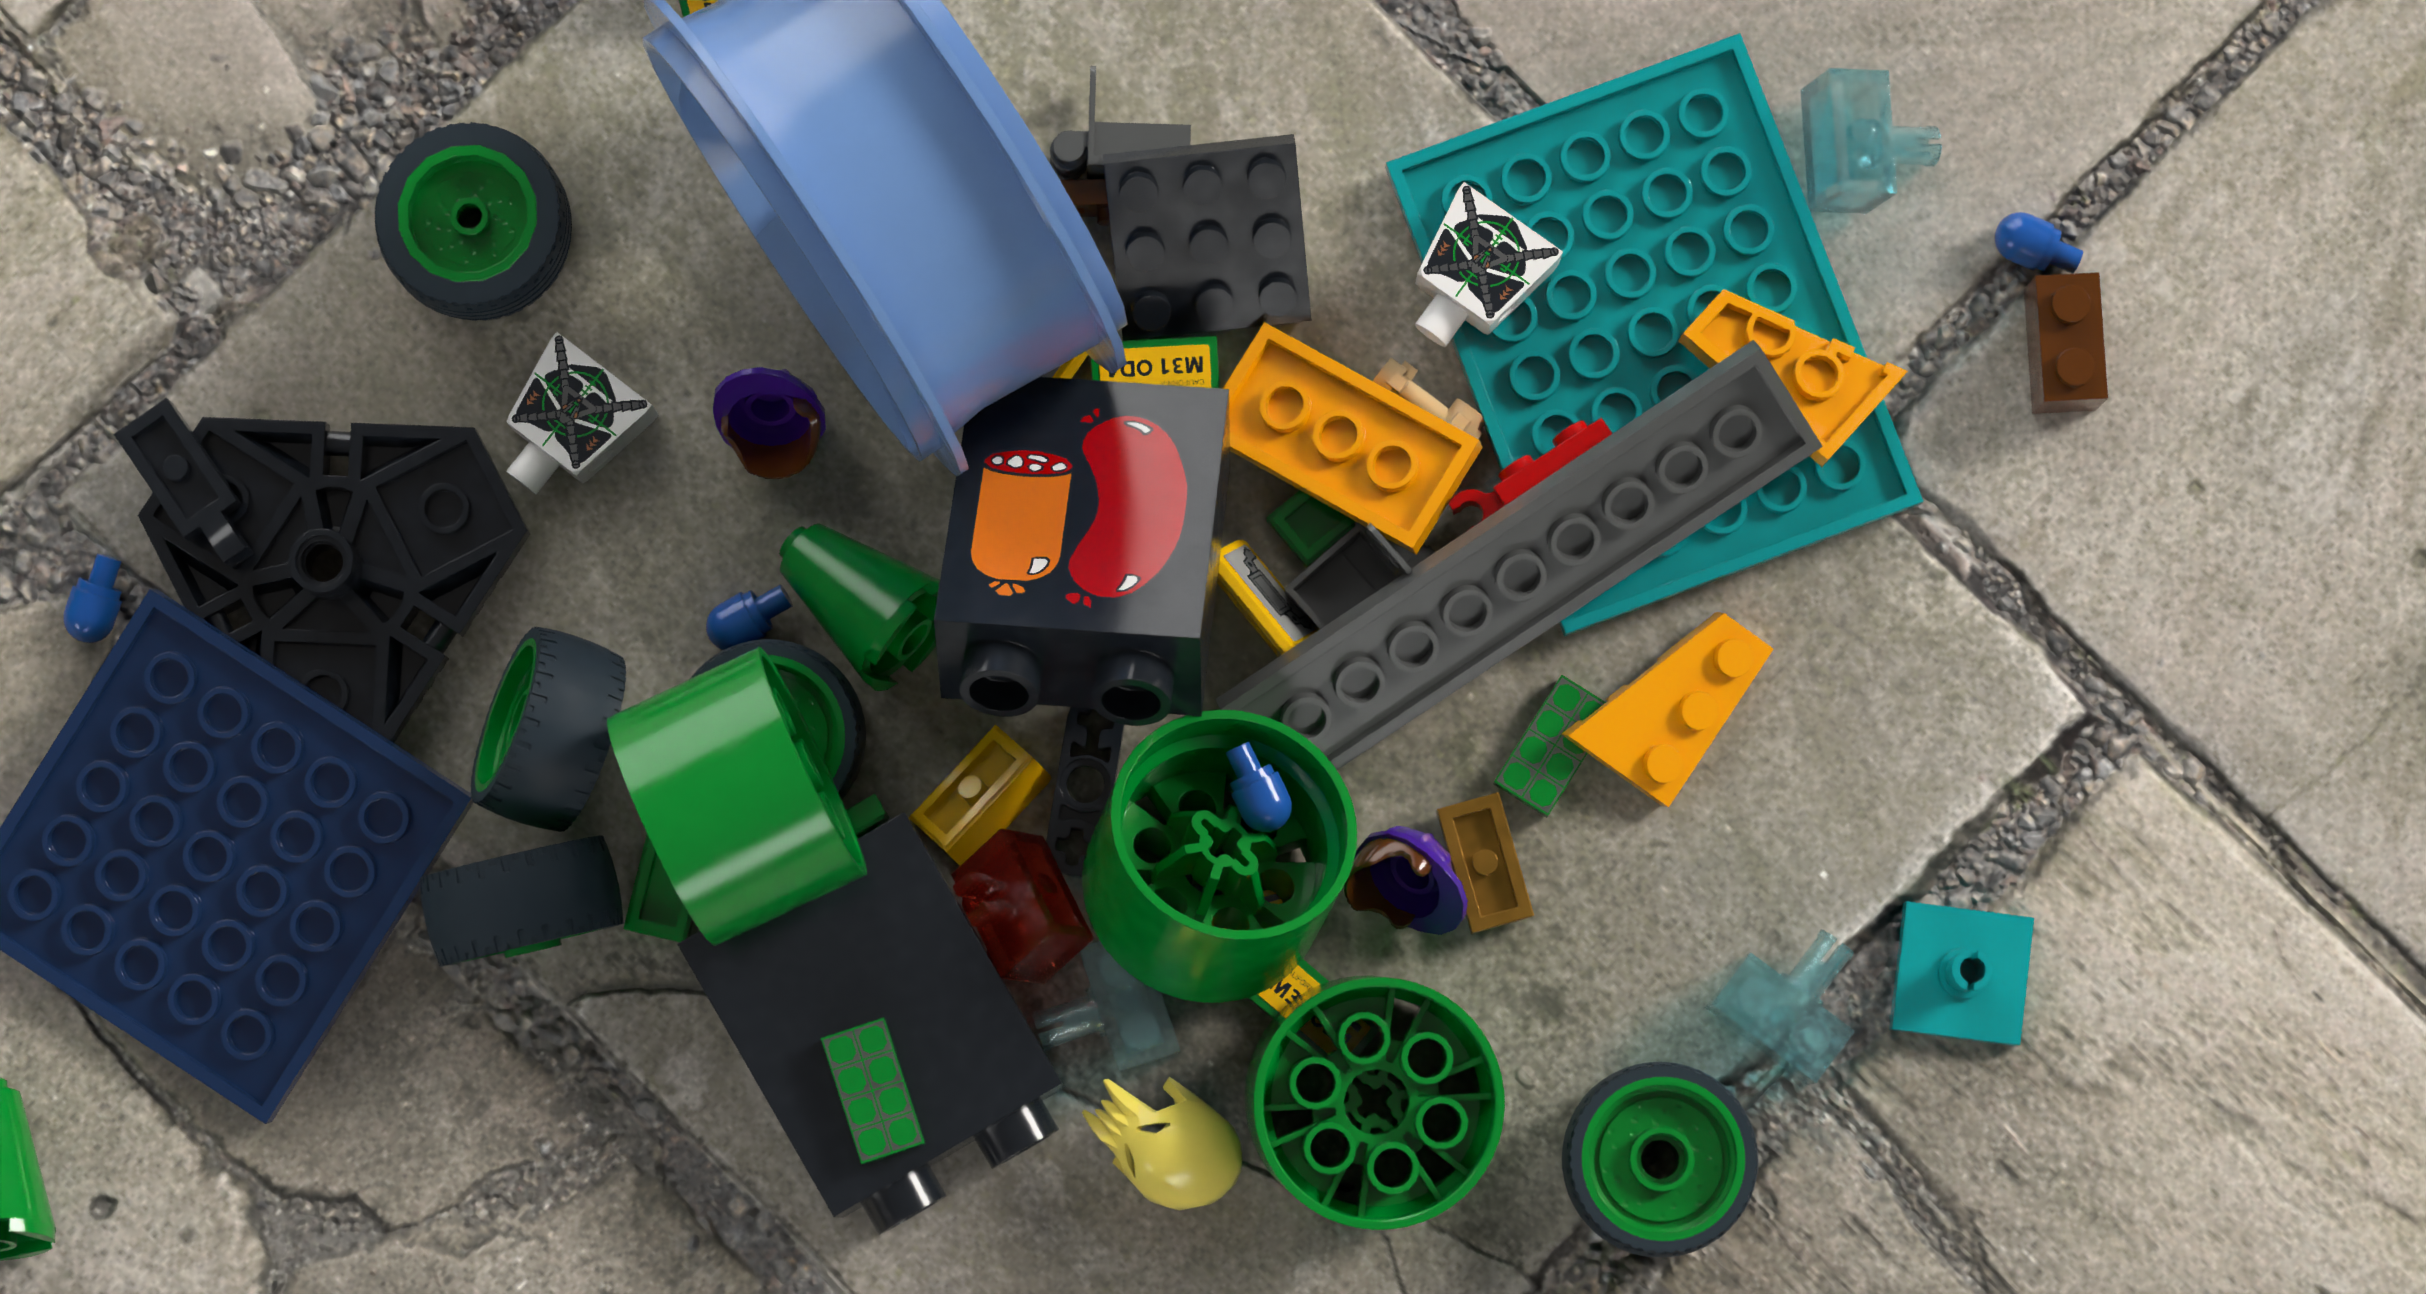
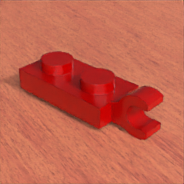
M1602 417L1587 426L1584 420L1578 421L1561 431L1552 440L1555 448L1541 457L1533 460L1531 455H1526L1504 468L1498 475L1502 482L1493 487V492L1484 493L1475 489L1463 490L1450 500L1449 509L1455 515L1466 507H1477L1483 513L1481 520L1483 521L1613 433Z

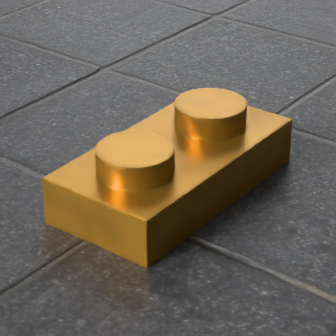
M1499 792L1437 809L1436 813L1445 845L1451 856L1453 872L1462 882L1468 900L1466 918L1471 934L1533 917V909Z

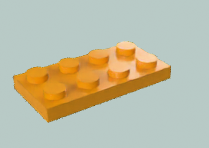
M1265 322L1223 387V389H1229L1231 452L1366 527L1371 523L1383 537L1415 555L1419 552L1483 448L1480 440Z

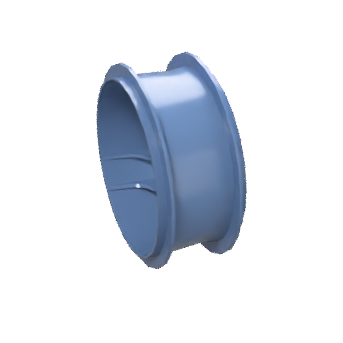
M644 0V7L654 31L643 37V47L657 77L691 137L753 236L832 353L882 421L905 449L919 462L934 453L940 462L957 477L968 470L969 467L955 432L985 407L1083 352H1086L1096 363L1110 373L1116 372L1127 364L1123 343L1117 332L1127 325L1124 305L1089 230L1023 119L941 0H718L683 18L665 0Z

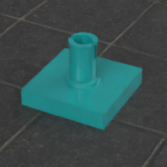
M1904 902L1889 1030L2020 1046L2034 918Z

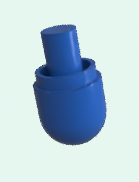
M2016 212L2006 216L2000 221L1995 231V245L1999 253L2007 260L2032 271L2035 269L2045 271L2048 265L2051 264L2073 274L2083 256V250L2060 241L2061 231L2054 228V224L2025 212Z
M97 553L89 579L79 577L76 586H72L64 610L63 622L67 632L74 639L83 643H95L106 638L112 631L122 603L119 600L122 591L113 588L122 561Z
M781 584L759 597L752 590L746 593L740 592L712 609L706 621L708 638L714 646L721 650L740 643L760 640L766 637V632L773 629L770 619L793 607L792 601Z
M1249 742L1226 752L1228 760L1238 778L1229 783L1233 790L1231 796L1244 822L1259 832H1272L1281 828L1290 817L1292 802L1278 771L1274 772L1271 764L1261 768Z

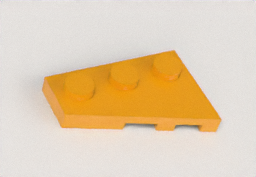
M1725 289L1706 307L1678 340L1709 369L1754 340L1768 358L1823 447L1810 455L1821 467L1825 465L1908 372L1889 362L1881 365L1854 353L1855 347L1835 338L1830 342L1795 326L1794 320Z
M1715 612L1659 656L1657 663L1629 685L1621 686L1606 698V703L1583 721L1578 720L1561 735L1656 803L1669 807L1774 649L1727 614Z

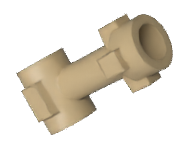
M1390 358L1374 378L1373 382L1467 434L1478 440L1482 437L1483 433L1480 430L1484 426L1483 416L1458 398H1456L1450 408H1447L1412 381L1418 370L1408 362L1404 361L1401 365L1395 359Z

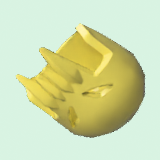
M1171 1077L1166 1080L1163 1089L1174 1099L1175 1105L1156 1111L1110 1079H1104V1086L1113 1102L1101 1100L1106 1111L1095 1109L1098 1117L1087 1110L1082 1112L1093 1132L1115 1154L1113 1164L1150 1202L1179 1211L1210 1205L1223 1197L1238 1180L1242 1166L1241 1142L1234 1127L1202 1099ZM1165 1124L1163 1129L1157 1133L1141 1130V1128L1149 1125Z

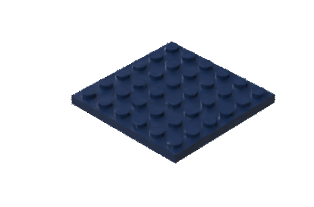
M149 589L0 827V950L264 1124H268L276 1117L420 888L419 878L430 873L474 802L472 801L471 793L167 595L157 589Z

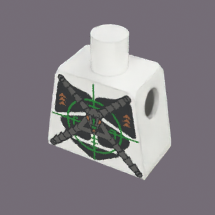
M1463 182L1417 273L1415 284L1433 297V300L1415 323L1416 328L1430 340L1443 347L1447 346L1464 321H1467L1482 333L1490 334L1554 272L1560 263L1563 251Z
M556 332L550 339L508 416V425L529 443L506 472L536 495L559 466L581 483H585L652 424L659 414L647 400Z

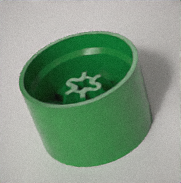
M757 647L607 718L608 733L616 760L647 835L686 910L701 933L712 945L716 946L867 875L865 860L857 836L825 761L784 680L770 657L761 647Z
M1237 710L1202 711V716L1185 715L1162 725L1143 739L1125 761L1086 851L1082 873L1083 898L1090 923L1098 939L1112 958L1130 975L1145 985L1172 997L1195 1002L1220 1003L1248 998L1271 988L1287 977L1305 957L1351 872L1357 849V823L1348 789L1336 768L1319 748L1294 729L1271 718ZM1246 742L1250 743L1261 768L1271 764L1274 772L1278 771L1291 798L1292 810L1289 819L1281 828L1272 832H1259L1249 827L1244 822L1236 805L1228 803L1226 809H1223L1225 790L1233 793L1229 783L1238 779L1226 752ZM1148 796L1163 817V823H1160L1136 805L1135 802ZM1299 848L1306 862L1275 861L1278 855ZM1135 850H1149L1159 858L1160 862H1145L1138 857ZM1221 851L1225 853L1220 855L1218 858L1213 856L1219 854ZM1185 875H1191L1195 882L1203 886L1202 891L1200 892L1193 887ZM1262 889L1271 890L1281 898L1282 903L1274 904L1266 901ZM1215 890H1221L1225 894L1213 896Z
M1373 975L1350 976L1325 982L1306 991L1285 1006L1273 1018L1259 1039L1249 1063L1245 1084V1112L1251 1139L1258 1155L1276 1181L1297 1200L1319 1215L1343 1225L1370 1230H1391L1412 1226L1438 1216L1465 1197L1477 1184L1489 1166L1500 1140L1504 1122L1505 1094L1499 1064L1489 1041L1475 1021L1460 1006L1441 993L1415 982ZM1394 998L1418 1007L1402 1041L1390 1039ZM1314 1016L1317 1017L1337 1048L1329 1052L1326 1056L1327 1058L1296 1035L1297 1031ZM1368 1019L1377 1026L1380 1033V1041L1377 1048L1371 1054L1357 1057L1348 1050L1345 1043V1034L1347 1028L1354 1021ZM1429 1038L1436 1042L1441 1049V1065L1431 1075L1418 1076L1409 1066V1050L1417 1041ZM1321 1064L1330 1072L1332 1079L1331 1088L1322 1099L1307 1101L1298 1093L1296 1087L1297 1076L1307 1065ZM1469 1068L1473 1093L1439 1094V1081ZM1374 1070L1373 1073H1367L1366 1071ZM1390 1072L1395 1077H1397L1400 1080L1403 1087L1397 1088L1396 1085L1387 1078L1388 1073ZM1355 1077L1360 1083L1372 1089H1378L1382 1085L1385 1086L1388 1092L1383 1096L1382 1102L1387 1108V1113L1393 1118L1391 1124L1384 1117L1371 1111L1364 1113L1362 1116L1359 1114L1357 1108L1362 1104L1363 1099L1358 1093L1359 1089L1352 1083ZM1407 1099V1106L1404 1113L1400 1109L1401 1100ZM1443 1103L1449 1105L1455 1112L1457 1119L1456 1127L1453 1133L1446 1139L1439 1141L1431 1140L1424 1132L1422 1126L1423 1116L1431 1106ZM1311 1109L1312 1124L1276 1137L1271 1111ZM1347 1112L1351 1118L1358 1122L1356 1127L1352 1125L1346 1115ZM1332 1128L1342 1133L1345 1138L1346 1149L1340 1161L1333 1165L1325 1166L1315 1162L1311 1155L1310 1147L1312 1139L1318 1132L1323 1129ZM1371 1128H1378L1383 1133L1371 1134L1370 1131ZM1423 1145H1426L1450 1164L1441 1176L1433 1182L1415 1154ZM1397 1148L1406 1155L1408 1171L1400 1182L1394 1185H1384L1377 1180L1374 1174L1376 1157L1382 1151ZM1351 1163L1362 1165L1357 1202L1333 1197L1346 1169Z

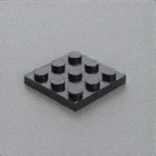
M1294 134L1103 154L1117 290L1123 302L1127 325L1121 328L1123 341L1262 326L1264 322L1269 325L1312 321Z

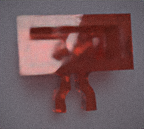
M1000 828L951 874L955 882L953 889L958 897H962V907L967 914L971 926L977 927L987 948V954L1002 979L1045 984L1094 939L1042 835Z

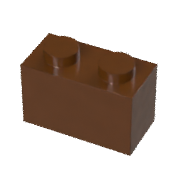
M2099 272L2035 275L2024 289L2032 414L2096 411L2108 399Z

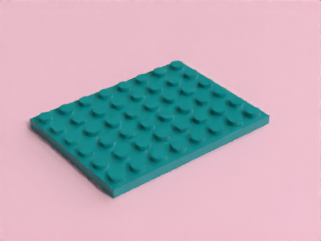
M1741 33L1386 162V172L1421 263H1423L1463 182L1563 251L1560 263L1554 272L1490 334H1484L1467 321H1464L1451 339L1477 410L1483 416L1484 428L1501 471L1523 456L1531 455L1533 460H1536L1555 448L1552 440L1561 431L1578 421L1584 420L1587 426L1602 417L1610 431L1614 433L1709 370L1703 362L1678 340L1723 289L1794 320L1796 327L1831 342L1835 338L1855 347L1854 353L1867 358ZM1884 399L1823 467L1810 456L1800 461L1560 621L1559 624L1564 637L1921 505L1924 502Z

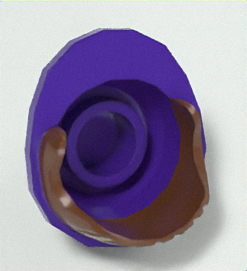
M757 367L742 369L728 375L715 388L713 415L716 428L723 441L734 449L748 473L764 479H783L800 473L811 462L817 450L818 442L826 430L825 408L818 400L812 387L792 375L786 369L775 370Z
M1396 826L1386 831L1371 833L1356 850L1351 872L1344 884L1345 897L1353 910L1379 913L1386 917L1396 929L1409 927L1420 932L1442 935L1455 930L1466 916L1468 900L1462 882L1453 872L1450 853L1443 848L1432 833H1424L1408 827Z

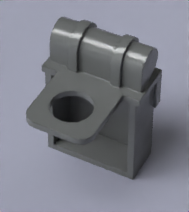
M1090 66L1089 131L1069 130L1058 134L1051 143L1050 165L1060 180H1077L1084 174L1086 168L1087 179H1105L1103 154L1187 146L1191 142V125L1095 122L1096 66Z
M1355 522L1354 528L1284 588V593L1318 631L1403 573L1410 574L1412 567L1435 553L1430 545L1426 547L1423 543L1419 552L1415 555L1383 537L1371 523L1365 527Z

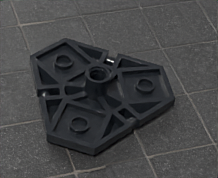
M202 417L193 433L242 503L240 507L228 514L227 517L246 540L254 555L233 569L228 562L224 563L204 532L191 541L185 539L154 493H152L139 512L138 517L183 606L395 743L410 720L412 713L417 709L427 690L429 691L435 678L449 660L444 655V652L456 634L464 637L472 625V621L483 608L485 601L496 588L500 578L503 577L530 536V532L478 431L474 427L351 423V431L345 432L330 431V425L323 421ZM330 456L349 457L348 476L329 475ZM328 549L340 551L343 557V566L340 573L334 579L327 582L317 581L312 573L315 558L321 552ZM245 605L252 622L234 630L227 614ZM420 610L435 619L423 640L407 632V629Z

